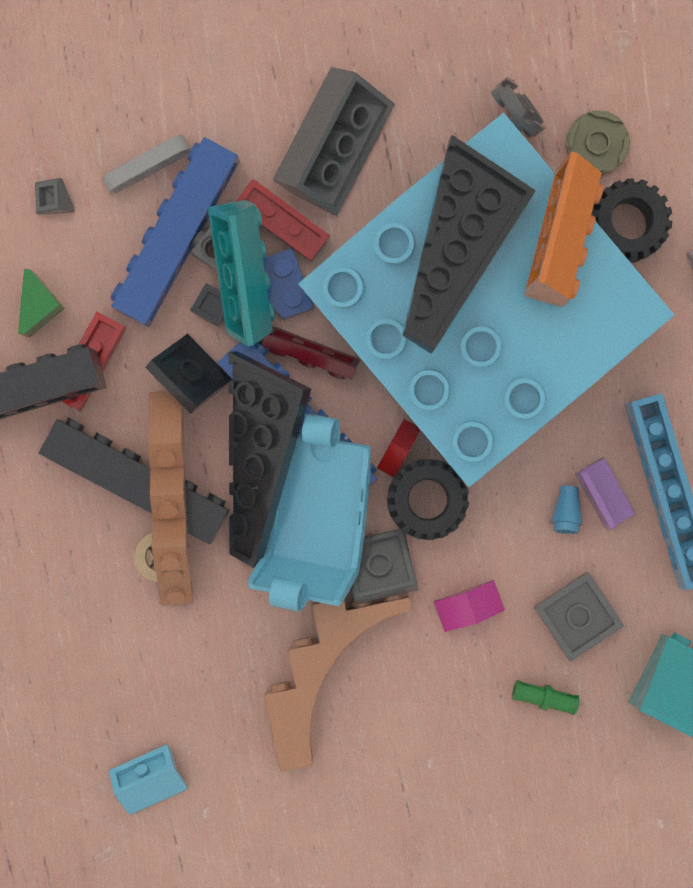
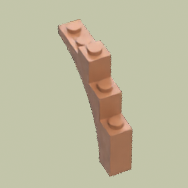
M169 391L149 392L148 451L151 468L150 502L153 518L152 553L154 569L157 573L160 604H193L186 507L184 409Z
M402 594L383 598L384 601L375 603L370 601L357 605L353 601L351 602L352 608L347 609L344 600L340 606L319 602L312 603L319 641L313 642L312 637L294 640V646L289 647L288 653L295 685L290 686L289 681L270 685L271 690L266 691L264 695L280 772L313 765L310 737L312 711L318 690L331 665L343 650L364 631L389 617L411 611L412 606L409 595L402 597Z

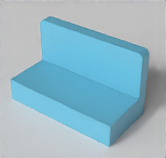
M168 744L109 770L114 795L128 814H134L187 789L186 782L177 771L174 756Z

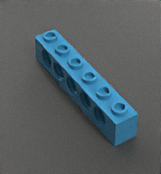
M660 393L624 405L678 588L687 591L693 589V495L664 397Z

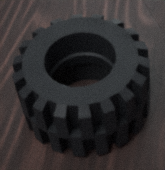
M627 178L624 182L619 180L606 187L602 192L599 203L594 204L591 214L596 217L595 221L630 263L645 259L661 248V245L670 235L668 230L672 228L673 222L669 220L672 209L671 207L667 208L665 205L668 201L665 194L660 196L657 193L659 190L657 186L649 187L647 186L648 181L642 179L639 182H634V178ZM621 204L633 205L643 213L646 229L641 237L627 239L616 232L612 224V212L617 206Z
M422 459L407 464L397 472L389 485L387 505L391 518L406 534L417 539L434 540L448 536L449 533L454 532L459 527L458 525L464 521L466 510L469 508V491L464 481L451 465L440 460ZM424 480H431L440 484L447 496V503L443 512L430 519L417 516L409 505L411 489L418 482Z

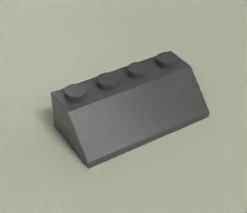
M331 67L282 160L273 181L299 198L337 216L395 103L356 72Z

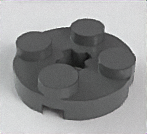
M506 77L496 85L491 94L501 107H507L511 113L508 118L520 132L523 131L529 138L532 136L536 137L546 129L542 125L544 121L525 94H516L513 91L518 85Z

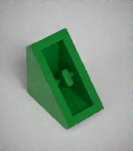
M24 269L18 334L31 337L65 308L35 272Z

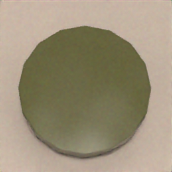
M594 110L582 115L573 122L566 135L565 148L568 155L571 151L578 153L602 172L601 175L614 171L623 163L629 152L630 136L619 117L608 111Z

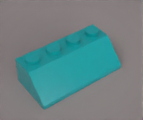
M246 200L208 207L226 333L246 346H251L273 332L271 321L275 319L274 309L268 300L267 290H270V278L264 270L263 259L266 258V248L259 234V227L262 225L261 213L256 204Z

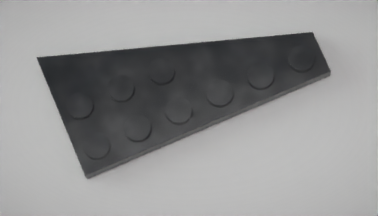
M453 135L448 140L402 334L430 354L439 344L536 191Z
M238 351L229 352V364H233V381H229V394H233V412L229 415V465L233 466V482L229 483V495H233V514L229 516V554L255 568L259 560L264 557L311 388Z

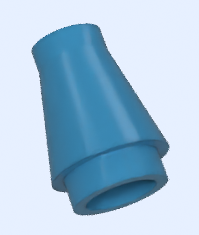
M560 486L559 496L551 519V524H554V532L578 534L579 526H583L578 487Z

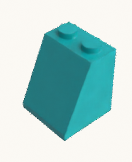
M673 632L671 637L662 634L628 703L639 711L693 738V649L689 647L691 640Z

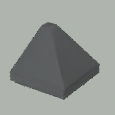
M62 178L35 182L36 214L74 212L73 203Z

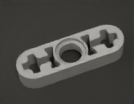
M183 135L175 136L103 176L102 181L109 194L118 193L183 158L191 149Z

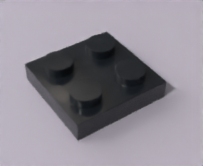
M188 333L150 360L145 367L190 414L232 380Z

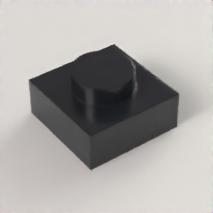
M206 283L190 311L218 328L224 319L220 291Z

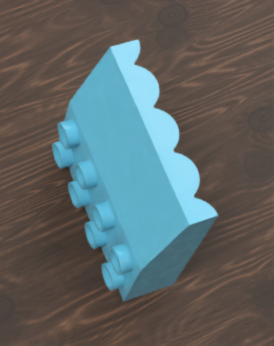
M504 112L465 144L536 191L432 354L402 334L443 162L393 201L299 283V286L468 487L477 482L674 316V313L596 221L591 235H586L583 247L588 248L584 265L578 267L575 279L580 280L576 297L574 299L570 298V301L560 307L524 296L555 173Z

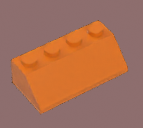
M571 151L555 171L524 293L525 297L560 307L570 301V298L574 299L577 295L580 280L575 278L578 267H582L586 260L588 248L583 246L586 235L590 236L596 219L595 216L591 215L593 206L599 203L603 192V185L599 184L602 172L578 153Z

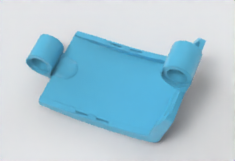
M304 414L306 418L303 423L302 434H298L264 557L259 560L248 579V588L269 592L270 606L297 612L303 610L308 600L340 606L357 579L363 550L370 483L371 447L340 441L339 419L312 414Z

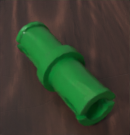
M516 680L512 690V700L538 705L541 710L547 711L550 708L575 715L579 707V695L553 690L550 685L545 684L541 687Z

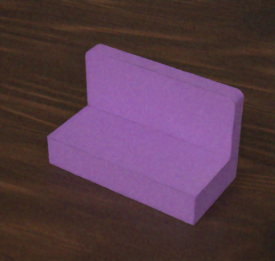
M605 458L575 473L606 530L616 528L617 524L635 515Z

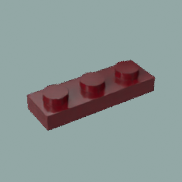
M272 326L273 332L263 339L261 346L269 348L268 350L272 354L281 357L288 355L298 359V362L303 366L309 368H316L317 366L325 369L331 376L337 379L348 378L352 380L360 362V359L275 326Z

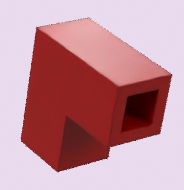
M403 419L377 469L394 478L420 432L418 426Z

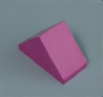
M494 580L434 601L444 632L478 624L505 610Z

